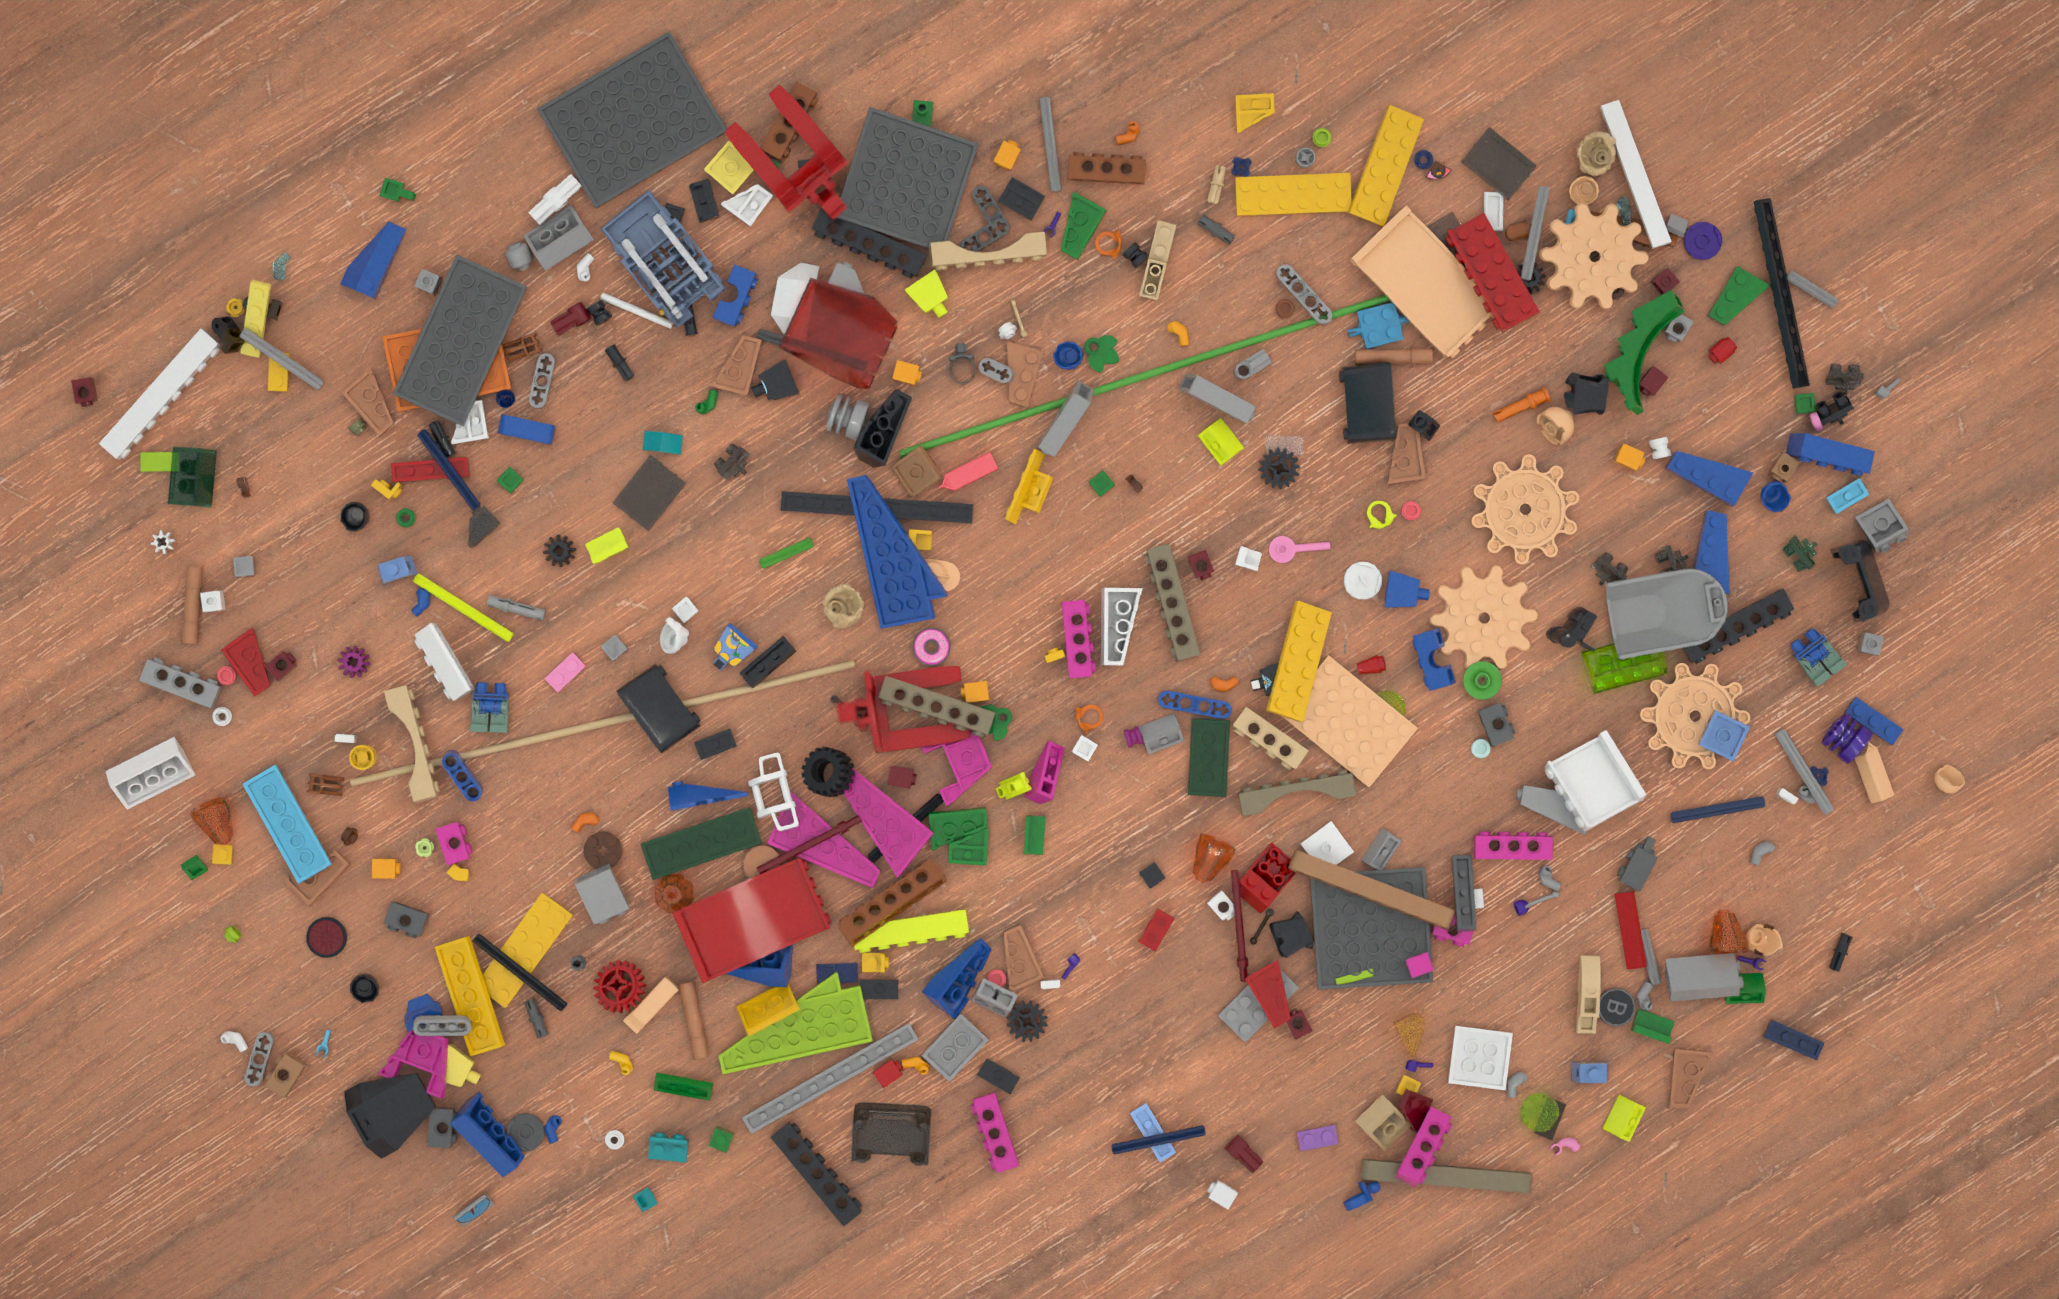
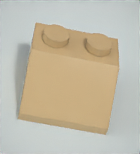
M1384 1095L1375 1100L1356 1120V1123L1384 1151L1411 1126Z

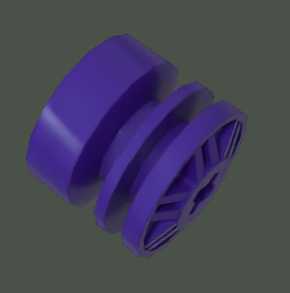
M1845 713L1835 720L1821 741V744L1824 746L1830 744V751L1835 750L1839 746L1840 749L1837 757L1846 764L1850 763L1862 751L1873 734L1863 725L1854 730L1857 720L1852 719L1848 723L1851 718L1849 713Z

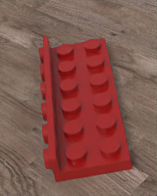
M1485 213L1453 230H1447L1448 236L1445 237L1450 247L1454 246L1457 251L1455 257L1459 264H1464L1466 268L1464 273L1468 280H1473L1475 284L1473 289L1477 296H1482L1485 301L1482 305L1487 313L1491 312L1494 318L1491 321L1496 330L1500 329L1504 333L1540 313Z

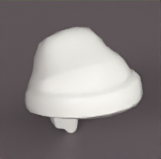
M669 617L665 620L667 623L661 631L660 644L665 653L673 654L687 643L689 631L679 622Z

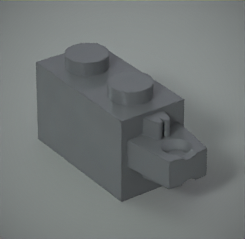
M1647 836L1643 844L1639 843L1637 847L1635 846L1634 849L1631 848L1626 856V859H1628L1626 865H1622L1617 873V876H1619L1618 881L1637 891L1642 890L1658 857L1653 855L1655 851L1652 850L1655 839Z

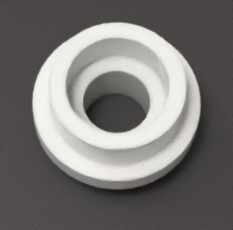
M1011 322L1002 325L998 330L1000 338H1005L1006 340L1012 338L1016 334L1017 327L1012 325Z
M219 707L214 710L212 718L215 724L226 726L231 722L232 714L228 708ZM221 713H224L226 715V718L224 720H221L219 718V715Z
M612 1130L607 1133L605 1143L610 1149H619L624 1144V1135L618 1130ZM617 1137L618 1142L612 1143L611 1138Z

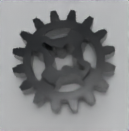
M1276 447V452L1269 449L1270 454L1268 456L1263 454L1265 460H1259V463L1263 465V467L1258 468V471L1263 472L1260 476L1261 479L1267 478L1265 484L1267 485L1271 482L1272 488L1278 485L1279 489H1282V484L1290 487L1289 481L1291 480L1295 483L1294 475L1299 476L1296 469H1299L1300 465H1295L1298 458L1292 459L1294 453L1291 451L1287 454L1286 448L1282 452H1280L1279 447ZM1279 455L1277 460L1269 461L1272 457ZM1286 458L1290 460L1292 468L1287 467L1285 463ZM1279 463H1282V467L1285 470H1280L1279 473H1277V470L1273 466H1278ZM1266 468L1272 470V479L1268 476ZM1289 475L1286 479L1279 481L1280 477Z
M1023 1000L1021 1006L1016 1003V1009H1011L1010 1013H1012V1016H1007L1006 1018L1011 1020L1007 1027H1012L1009 1033L1015 1032V1039L1021 1036L1022 1042H1025L1026 1038H1029L1030 1042H1032V1037L1040 1038L1039 1032L1045 1033L1042 1027H1046L1048 1024L1043 1022V1020L1048 1017L1042 1015L1045 1011L1044 1008L1038 1009L1039 1003L1033 1006L1030 1000L1028 1005H1026ZM1022 1009H1030L1028 1013L1019 1012ZM1036 1013L1040 1017V1025L1035 1022L1034 1017ZM1031 1017L1030 1021L1033 1025L1027 1024L1024 1026L1022 1018ZM1014 1018L1019 1020L1020 1026L1018 1029L1015 1027ZM1025 1030H1035L1033 1033L1024 1034Z

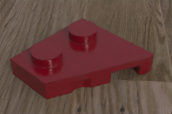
M1405 1089L1398 1107L1403 1112L1405 1120L1410 1123V1129L1418 1133L1427 1112L1430 1110L1433 1099Z

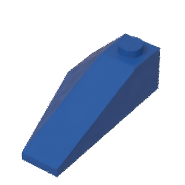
M683 781L674 782L672 787H668L671 811L749 796L748 792L684 784Z

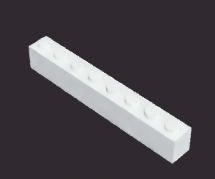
M200 329L99 444L116 459H125L130 454L132 445L134 443L137 445L144 437L142 434L147 429L150 430L156 424L155 419L159 415L163 416L168 411V405L171 401H176L182 394L180 391L185 386L188 387L195 380L194 375L206 368V362L209 358H214L220 352L219 347L221 344L205 330Z

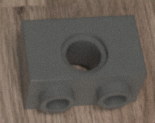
M1496 703L1477 711L1491 747L1514 739L1513 734L1516 732L1513 724L1507 721L1506 716L1509 714L1505 705L1501 706V703ZM1496 718L1502 721V727L1498 730L1492 725Z
M392 901L383 924L388 925L387 928L398 932L400 929L406 931L405 935L416 938L417 936H422L430 913ZM404 915L409 916L411 919V923L408 926L403 925L401 921Z
M435 1107L430 1113L427 1147L451 1148L453 1144H456L457 1132H454V1127L450 1124L457 1114L455 1113V1108ZM441 1122H444L448 1125L447 1132H441L439 1130V1124Z

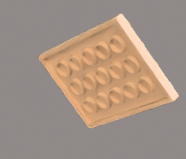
M1329 655L1317 669L1304 721L1298 722L1283 717L1368 787L1373 784L1418 729Z

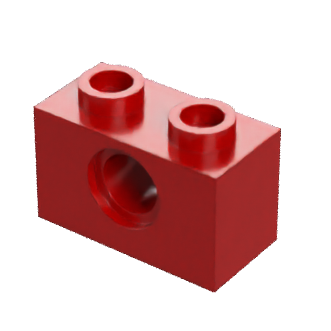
M1157 908L1138 942L1156 952L1175 918Z

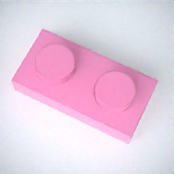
M572 652L545 680L559 692L586 665Z

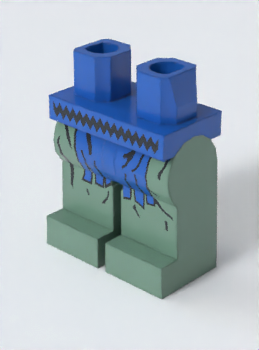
M1811 628L1804 634L1809 643L1804 646L1800 639H1796L1790 644V647L1794 652L1793 657L1797 660L1813 686L1818 687L1847 664L1837 654L1826 637L1819 634L1814 628Z
M477 682L472 696L470 731L489 732L490 728V732L508 733L509 694H507L506 683H495V693H488V683Z

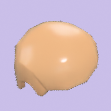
M1588 176L1576 178L1570 185V198L1576 204L1585 203L1589 205L1593 203L1599 194L1598 183Z
M1950 765L1939 768L1934 775L1937 787L1945 793H1956L1965 784V779L1961 772Z

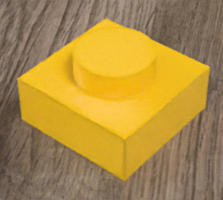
M1057 647L1047 651L1048 655L1045 656V659L1049 663L1065 657L1063 649L1059 651Z
M213 844L212 863L232 865L234 845Z
M1403 1074L1396 1093L1403 1095L1405 1089L1417 1093L1421 1082Z

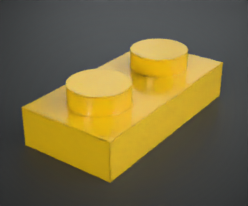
M269 357L268 391L288 392L289 370Z

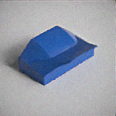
M428 994L409 1000L407 1012L404 1016L407 1031L413 1030V1021L418 1016H443L441 1004L434 1001Z

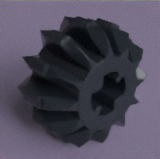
M1534 263L1532 273L1534 281L1528 283L1522 279L1530 295L1533 294V288L1539 292L1540 288L1538 285H1545L1540 279L1546 278V275H1539L1543 268L1541 267L1536 270L1537 263ZM1522 264L1518 266L1520 271H1517L1520 277L1523 268Z
M556 535V542L550 537L549 540L552 544H544L549 550L543 551V554H550L546 561L553 559L552 566H555L558 561L559 567H563L564 560L569 565L570 561L567 558H575L570 552H575L576 548H569L574 542L571 540L566 544L567 536H564L561 541V536ZM558 546L564 549V553H561L562 556L555 553V549H558Z

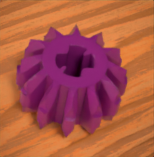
M358 646L353 647V652L350 647H346L348 654L341 651L340 654L344 659L339 658L337 660L338 662H343V665L338 667L339 670L346 668L343 675L346 676L350 672V678L355 677V672L358 677H362L360 670L365 673L368 672L364 665H371L370 662H365V659H368L370 656L368 654L362 656L365 649L362 648L358 652ZM352 657L354 659H358L356 667L354 665H350Z

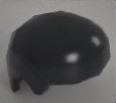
M350 502L341 510L340 521L346 527V530L359 531L369 522L368 509L360 502Z
M360 974L351 981L350 992L353 998L361 1003L373 1002L379 994V984L374 976Z

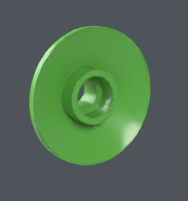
M1485 661L1470 665L1463 677V684L1467 693L1473 698L1480 700L1489 699L1496 695L1502 683L1501 674L1497 667ZM1479 677L1485 678L1483 684L1478 682Z

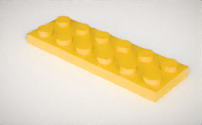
M1392 105L1387 106L1349 208V214L1381 227L1385 226L1423 124V118Z
M1350 173L1235 177L1237 216L1348 212L1352 203Z
M1295 601L1266 711L1298 722L1304 721L1332 612L1301 601Z
M542 892L501 948V951L531 974L574 914ZM495 959L483 973L489 997L504 1008H507L524 984L523 981Z
M470 936L436 946V954L456 1015L467 1016L471 1020V1031L464 1035L469 1055L474 1056L505 1046Z

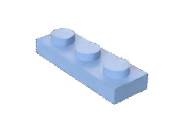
M1147 1103L1130 1112L1144 1137L1164 1133ZM1171 1143L1151 1147L1159 1162L1176 1153Z

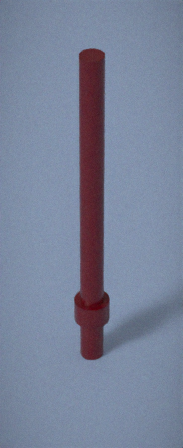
M857 815L846 822L844 820L841 821L836 827L757 867V871L759 874H762L839 833L843 834L849 831V828L862 822L860 816Z
M1231 870L1238 948L1237 967H1239L1240 981L1246 982L1245 978L1248 977L1247 967L1249 964L1245 952L1238 870Z

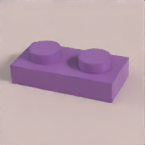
M1335 1124L1297 1131L1300 1151L1338 1144Z

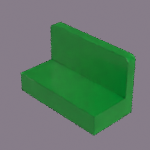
M1026 815L1024 854L1043 855L1045 816Z
M1763 973L1739 974L1743 978V988H1740L1739 996L1725 997L1726 1004L1764 1003L1766 988Z
M1638 1009L1631 1031L1670 1044L1672 1038L1670 1034L1674 1021Z

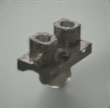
M1831 364L1826 377V385H1835V389H1841L1843 395H1847L1848 390H1854L1855 386L1861 385L1864 376L1863 373H1860L1859 365L1851 364L1847 368L1848 372H1841L1840 364Z
M730 444L726 452L731 457L727 461L720 457L714 463L718 473L726 480L732 475L736 477L740 472L744 475L747 473L743 468L748 464L745 460L750 455L741 446L738 447Z
M1670 545L1662 547L1663 550L1654 554L1657 563L1668 562L1669 568L1661 570V573L1679 570L1677 563H1679L1680 569L1686 568L1684 560L1688 559V555L1682 556L1680 550L1674 551L1677 558L1675 559Z
M1607 552L1598 557L1590 566L1597 571L1595 575L1600 578L1598 584L1601 586L1604 582L1627 578L1626 572L1628 567L1623 563H1619L1616 568L1612 566L1610 562L1613 557Z

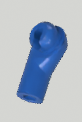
M419 588L416 591L418 604L411 610L417 617L430 605V594L423 588Z
M557 1115L551 1116L544 1127L549 1144L559 1141L556 1130L561 1125L562 1119Z

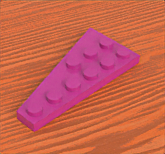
M852 768V771H855V775H852L851 778L853 783H849L850 788L848 790L844 789V796H846L855 813L860 816L862 824L894 871L896 877L899 878L934 833Z
M791 791L792 801H795L796 805L795 811L799 826L779 831L775 825L767 843L786 852L832 829L827 822ZM791 809L780 812L777 819L780 826L794 823ZM840 834L797 855L802 859L871 888H874L881 871Z

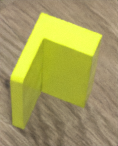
M1222 418L1198 435L1221 466L1244 449Z
M616 528L585 544L591 556L590 558L595 565L630 548L620 528Z
M1618 1095L1603 1129L1630 1142L1646 1107L1622 1095Z

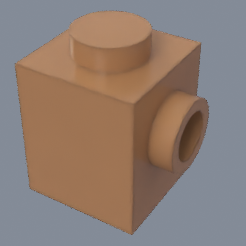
M1785 452L1780 453L1769 470V473L1772 474L1771 478L1780 483L1782 481L1788 482L1800 462Z

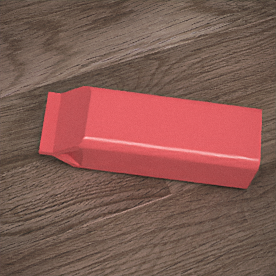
M988 452L946 473L939 489L945 488L957 491L999 469L991 453Z

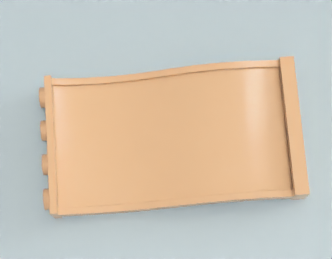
M1407 205L1350 259V262L1358 267L1389 298L1407 320L1445 359L1449 356L1454 358L1461 351L1458 347L1463 343L1467 345L1474 338L1472 334L1476 330L1480 332L1487 325L1485 321L1490 316L1493 318L1491 312L1487 313L1482 303L1485 301L1482 296L1478 297L1475 293L1473 280H1468L1466 277L1464 266L1459 264L1456 257L1411 212Z

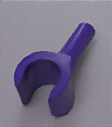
M1059 212L1056 213L1050 226L1044 229L1045 233L1047 229H1052L1053 234L1051 238L1056 233L1055 227L1061 216Z
M1075 953L1067 959L1071 965L1061 977L1064 980L1080 962V958Z
M1738 957L1739 961L1749 963L1755 969L1764 970L1758 967L1759 961L1766 962L1764 959Z
M1408 1060L1405 1069L1416 1072L1417 1067L1433 1068L1434 1064Z

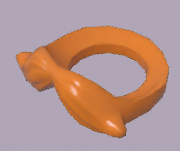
M1120 230L1117 232H1101L1095 240L1096 250L1102 255L1112 256L1113 259H1116L1121 251L1122 244ZM1103 236H1110L1119 243V246L1109 251H1104L1099 247V240Z
M1093 704L1082 708L1076 706L1075 717L1079 727L1085 734H1088L1089 730L1101 725L1103 713L1098 706ZM1088 709L1097 710L1100 716L1095 724L1081 723L1080 718Z

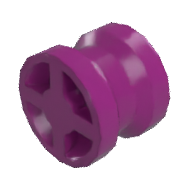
M1135 726L1132 730H1123L1128 748L1133 747L1134 744H1143L1138 726Z

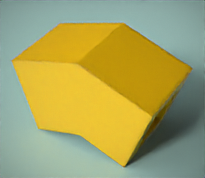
M456 863L446 872L454 880L469 881V869L461 868Z

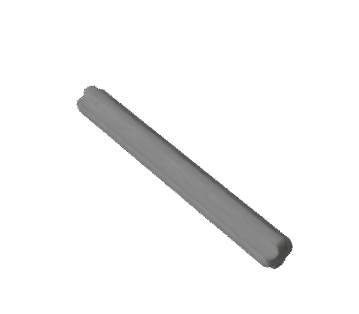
M1043 97L1040 98V108L1050 187L1052 192L1061 191L1050 98Z
M1546 186L1538 188L1521 273V279L1529 281L1532 278L1549 188Z
M244 328L240 333V338L315 389H319L323 385L324 381L249 329Z
M1782 729L1777 732L1775 736L1822 812L1828 814L1833 811L1832 804L1786 730Z

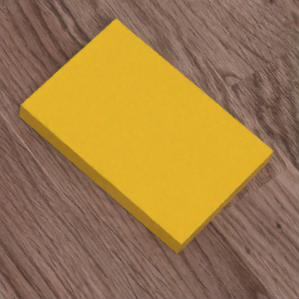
M789 983L787 987H773L736 1006L748 1036L800 1010Z

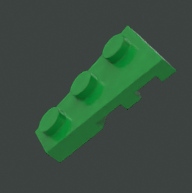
M1073 192L1061 251L1079 260L1107 212L1106 209Z
M1737 266L1708 317L1725 326L1770 285Z
M986 807L928 812L930 830L934 833L931 837L932 851L947 843L955 842L954 840L961 837H967L988 828Z

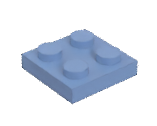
M1714 710L1698 745L1734 762L1750 726Z

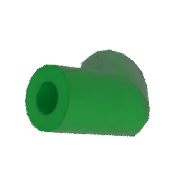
M709 390L707 400L696 404L695 409L699 414H707L716 407L718 391Z

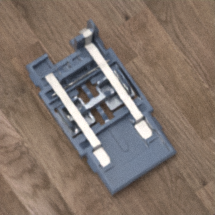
M648 190L600 229L613 244V249L616 253L623 257L621 260L622 264L659 311L663 309L669 321L679 327L693 317L688 308L705 294L710 301H713L726 290V287L721 283L723 281L718 274L712 271L715 267L677 218L672 219V215L665 206L662 207L651 191ZM673 243V246L667 250L670 257L666 259L658 248L662 246L666 249ZM653 252H656L663 260V263L660 265L654 260L646 266L654 258ZM674 262L683 272L682 276H679L672 267ZM669 268L676 277L674 282L669 279L664 271L665 269Z

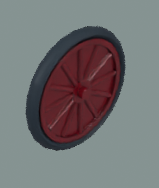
M323 917L317 919L309 926L306 940L308 947L315 955L330 958L336 956L344 949L347 934L344 926L338 920Z

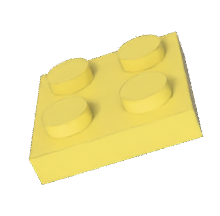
M730 141L723 146L704 168V171L732 195L736 193L754 172L753 168Z

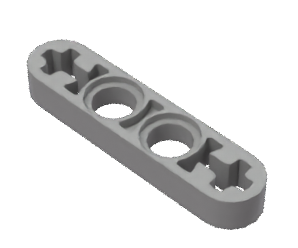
M1286 264L1279 266L1276 275L1281 284L1319 325L1329 324L1332 319V312L1291 266ZM1281 270H1289V277L1293 279L1295 276L1296 279L1292 280L1290 285H1288L1289 279L1286 276L1281 277ZM1301 283L1303 291L1300 293L1294 292L1292 289L1293 285ZM1308 297H1313L1316 300V304L1313 307H1308L1305 304V300ZM1319 305L1322 306V307L1319 308V310H1320L1323 314L1326 313V312L1328 313V314H1327V320H1325V319H1321V320H1320V319H1319L1320 314H1319V312L1316 310Z

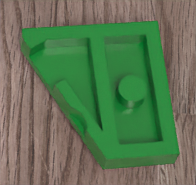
M989 828L950 843L948 863L986 866Z

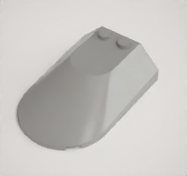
M1680 569L1605 583L1606 605L1611 634L1619 659L1702 644L1716 635L1727 616V598L1722 586L1711 575L1697 569Z

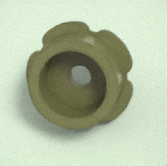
M361 419L357 420L349 427V430L352 432L350 434L355 433L359 435L366 429L364 427L366 423H363Z

